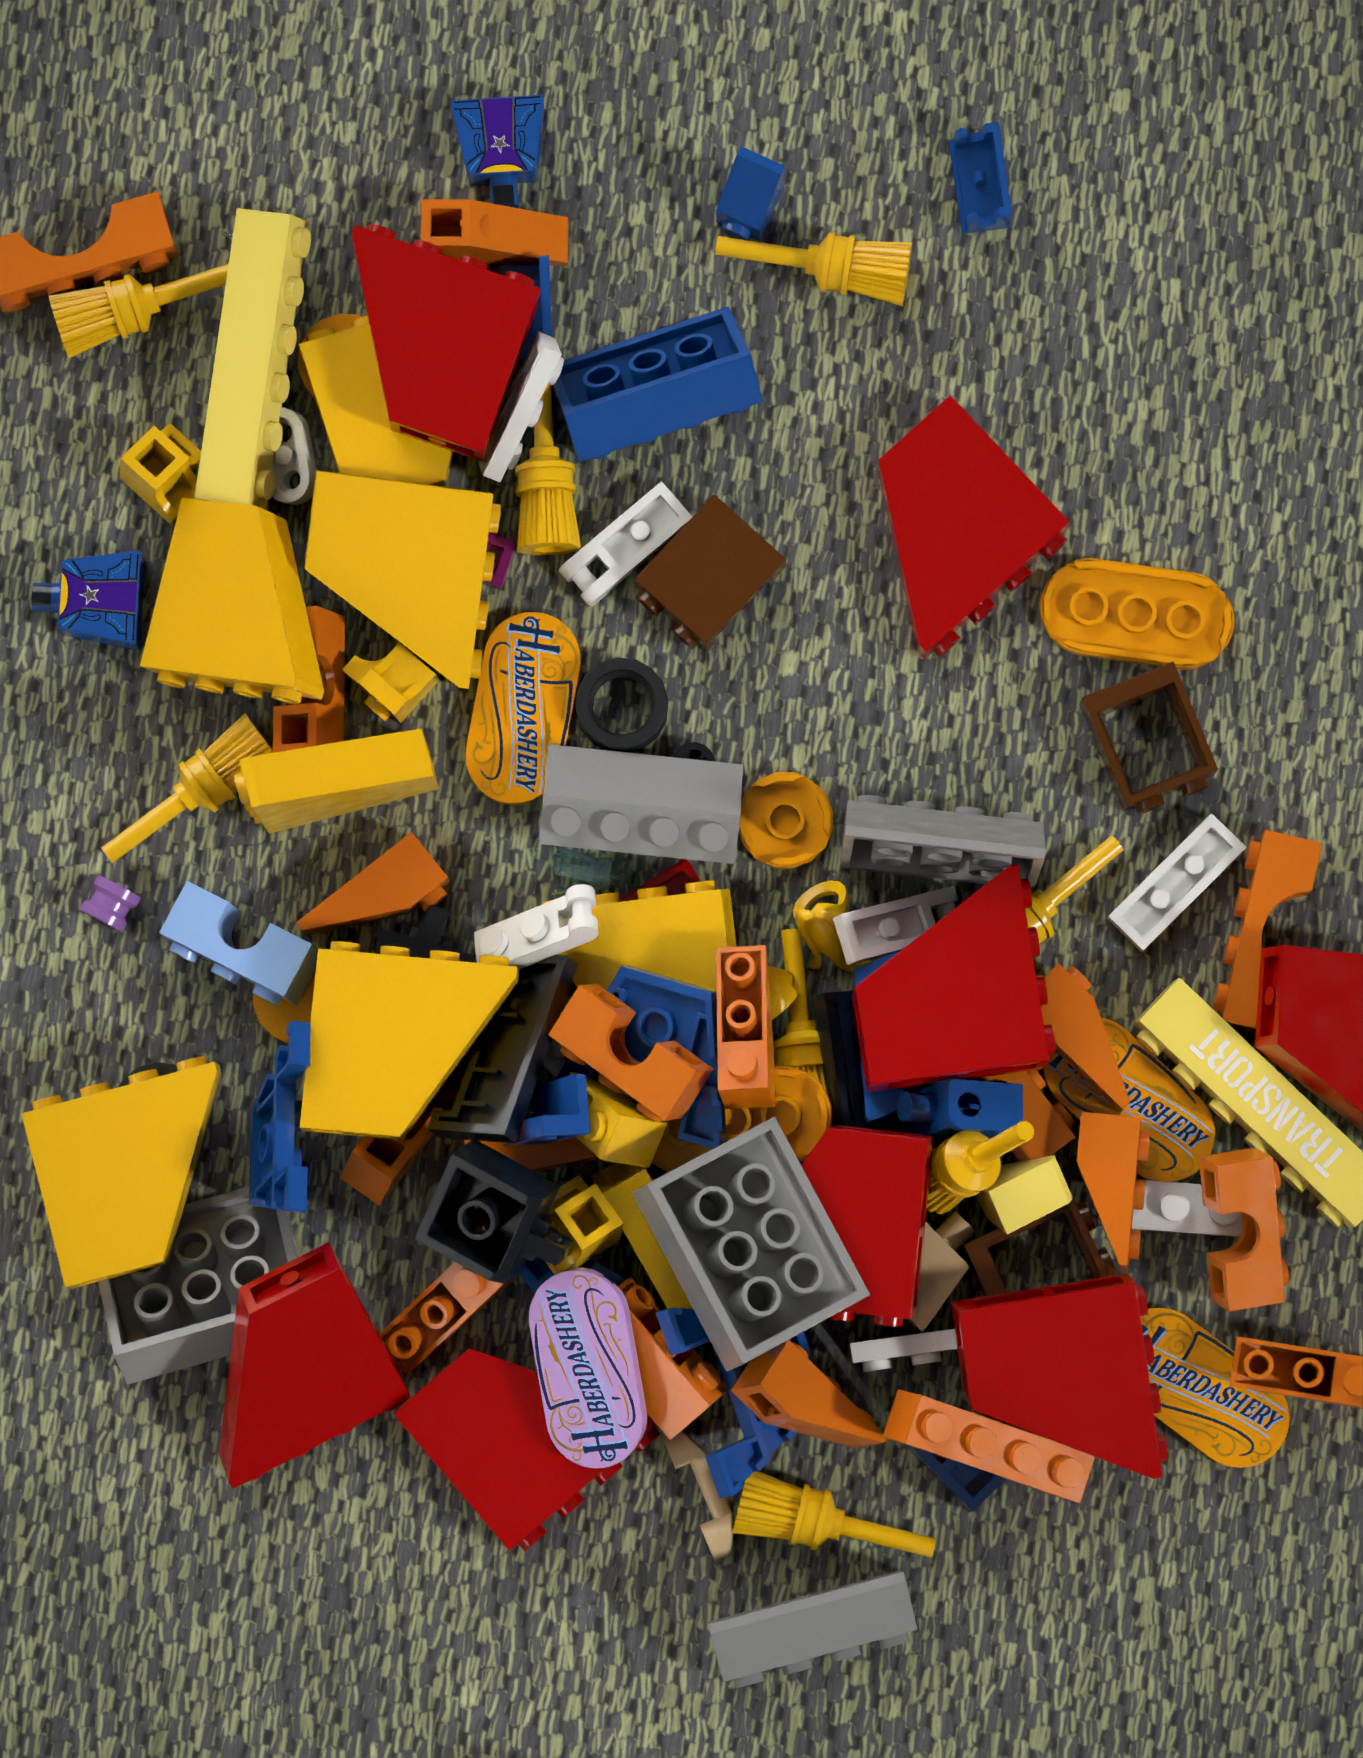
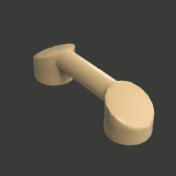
M683 1431L671 1440L661 1432L675 1469L690 1464L713 1517L712 1520L700 1524V1528L715 1562L729 1556L733 1542V1513L726 1497L719 1498L705 1457L707 1455L706 1451Z

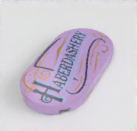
M582 1267L566 1269L550 1277L538 1288L529 1309V1327L546 1425L552 1442L570 1461L588 1468L610 1467L621 1462L631 1454L642 1439L647 1426V1409L630 1310L623 1292L615 1283L612 1284L607 1278L603 1277V1274L593 1269Z

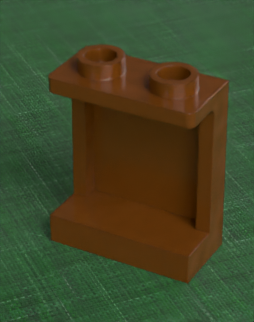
M714 494L635 578V587L640 591L636 599L654 616L657 617L663 612L676 623L671 629L672 632L689 648L693 649L699 644L707 652L713 645L714 639L769 580L773 581L784 570L786 559Z

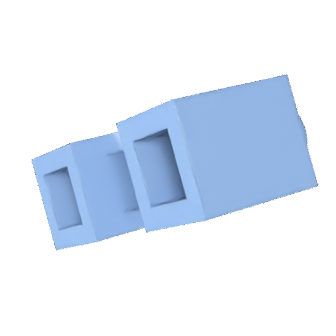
M186 881L159 932L173 942L169 951L194 964L199 956L214 963L211 972L237 985L240 977L255 984L256 986L252 993L276 1006L280 1004L282 999L297 1006L316 971L318 948L270 923L262 939L256 945L248 949H235L232 942V931L241 911L230 902Z

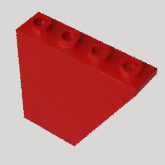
M368 224L366 229L355 225L352 232L353 247L391 431L483 462L539 305L541 288L533 286V279L518 272L507 271L504 276L487 270L488 265L477 258L461 255L460 259L457 260L442 255V249L430 242L414 240V243L410 244L395 239V232L383 226Z
M951 395L878 460V475L917 651L924 660L933 652L938 657H941L959 641L961 637L956 631L969 619L975 625L978 624L995 608L996 604L991 599L1004 587L1013 592L1032 574L1027 567L1040 554L1048 560L1068 541L1063 534L1067 531L1070 522Z
M1018 865L1008 866L855 986L852 999L867 1093L934 1084L945 1079L965 1080L1044 1069L1049 1062V1054H1055L1053 1028L1051 1024L1044 1025L1041 1006L1048 1004L1046 982L1043 975L1036 976L1033 957L1040 956L1038 932L1036 927L1028 928L1025 909L1032 908L1031 888L1028 878L1020 879Z
M1289 945L1262 948L1260 955L1255 1048L1362 1133L1363 954Z
M834 1125L826 1130L801 1166L870 1293L866 1298L827 1319L852 1321L854 1313L873 1315L874 1324L903 1326V1319L911 1320L917 1315L934 1135Z
M329 1242L239 1287L219 1447V1457L232 1489L260 1478L265 1472L291 1459L305 1455L310 1449L336 1436L348 1433L355 1426L380 1413L389 1412L398 1404L411 1398L395 1361Z
M1127 1273L951 1302L964 1399L972 1410L1152 1479L1163 1477L1161 1462L1168 1460V1451L1164 1433L1156 1431L1154 1413L1161 1412V1400L1157 1384L1150 1383L1147 1365L1154 1364L1155 1357L1151 1337L1149 1334L1143 1335L1141 1316L1148 1315L1147 1298L1143 1286H1136V1282Z
M470 1348L393 1413L509 1551H512L517 1545L524 1552L527 1551L547 1533L542 1526L547 1519L555 1512L562 1519L565 1518L585 1500L580 1494V1491L594 1479L601 1486L623 1467L619 1462L605 1468H588L567 1459L556 1448L548 1433L537 1371ZM648 1414L646 1430L635 1448L637 1453H640L661 1434L655 1428L656 1423Z

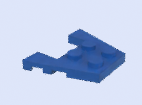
M630 965L621 966L607 991L636 1011L625 1032V1044L631 1056L643 1062L657 1042L675 1040L714 1069L682 1118L677 1138L711 1149L727 1142L725 1106L718 1092L717 992ZM565 1056L566 1062L555 1079H551L553 1081L567 1077L571 1072L585 1074L586 1077L598 1081L599 1072L587 1063L581 1065Z
M297 1021L289 1023L286 1029V1035L289 1036V1046L279 1045L275 1054L274 1074L266 1075L251 1109L249 1205L288 1212L305 1213L307 1211L308 1167L301 1166V1149L294 1147V1132L300 1128L302 1108L301 1100H295L296 1080L310 1066L311 1023Z
M669 1308L655 1312L670 1355L683 1353L710 1341L693 1309ZM804 1331L789 1339L791 1342L800 1345L808 1353V1359L815 1365ZM715 1351L744 1435L743 1439L705 1455L719 1498H724L737 1494L744 1487L742 1483L753 1472L760 1471L771 1460L770 1455L783 1442L790 1441L797 1432L763 1423L731 1391L749 1361L726 1372Z

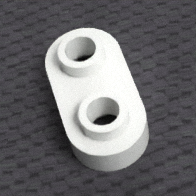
M281 407L279 423L282 425V430L290 426L292 436L287 442L282 440L280 448L274 454L271 471L275 474L276 483L272 497L283 503L299 505L308 501L313 496L316 464L308 423L300 413ZM295 473H299L300 484L295 489H292L289 484L290 478Z

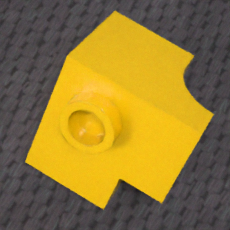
M171 423L161 431L154 425L120 458L119 478L173 526L176 523L181 499H194L197 477L194 471L199 467L201 450Z
M400 642L387 656L380 660L366 661L355 655L342 669L354 683L369 695L363 703L384 722L392 715L401 723L440 681L429 667Z
M580 1175L559 1188L547 1214V1217L553 1220L551 1227L573 1240L564 1261L562 1260L556 1266L546 1262L554 1275L566 1269L578 1268L620 1241L623 1221L596 1183L589 1187Z

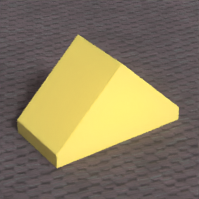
M1055 1155L1001 1165L996 1182L989 1188L976 1194L986 1218L1006 1234L1069 1204L1073 1199Z

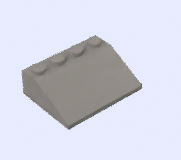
M860 795L857 797V801H847L839 868L985 885L1008 866L1018 865L1020 879L1028 878L1031 890H1034L1045 860L1046 844L1044 822L1033 821L1032 815L1020 812H1006L1003 818L984 816V810L968 806L956 807L955 812L935 810L934 804L925 801L906 802V807L888 805L885 798L873 795Z
M775 1116L647 1183L632 1193L726 1372L747 1363L870 1295Z
M249 1186L185 1204L167 1264L99 1282L113 1354L127 1385L231 1355L239 1287L300 1257L288 1211L249 1205Z

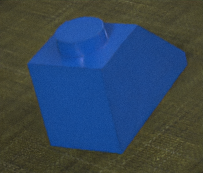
M740 146L716 209V222L722 224L721 231L731 238L748 240L751 237L758 241L761 240L784 191V165Z

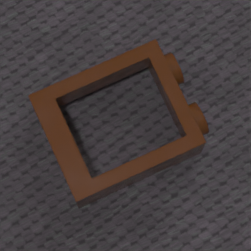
M1174 661L1082 697L1079 703L1123 812L1135 808L1138 815L1144 814L1164 805L1165 802L1162 796L1181 790L1183 797H1186L1211 786L1208 778L1216 774L1218 767ZM1165 691L1197 767L1132 792L1101 716Z
M1073 1198L1069 1204L1009 1234L1004 1233L999 1228L962 1246L963 1252L983 1295L990 1296L1008 1293L987 1248L1062 1214L1092 1279L1117 1274L1107 1249L1103 1247L1097 1250L1089 1233L1096 1229V1226L1085 1202L1083 1201L1076 1205Z

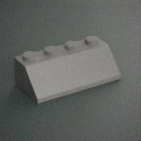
M548 744L538 844L735 864L741 812L743 764Z
M901 1570L708 1622L723 1682L733 1679L735 1688L764 1681L762 1671L782 1666L784 1675L813 1668L811 1658L830 1653L832 1662L861 1655L859 1645L873 1641H879L880 1649L909 1642L907 1632L918 1630L904 1572Z

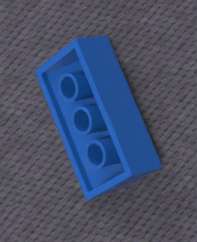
M729 306L566 359L563 362V367L557 381L552 385L570 441L579 462L603 458L612 451L636 443H648L658 436L682 428H694L706 420L728 413H740L749 408V406L763 402L750 351Z

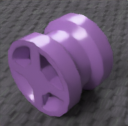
M98 875L93 883L95 891L91 899L83 901L79 910L123 933L127 925L125 917L128 911L137 907L141 898L122 886Z

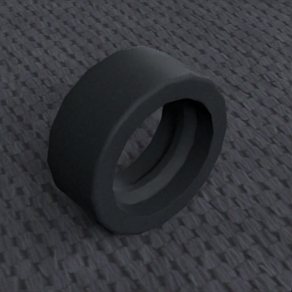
M618 657L600 662L586 673L577 690L576 713L582 731L593 744L604 750L631 753L644 749L658 738L667 722L668 697L663 681L651 667L636 659ZM619 677L630 678L640 683L648 692L651 701L650 715L645 724L638 730L627 734L612 733L603 728L597 721L593 710L594 697L599 688L609 680Z

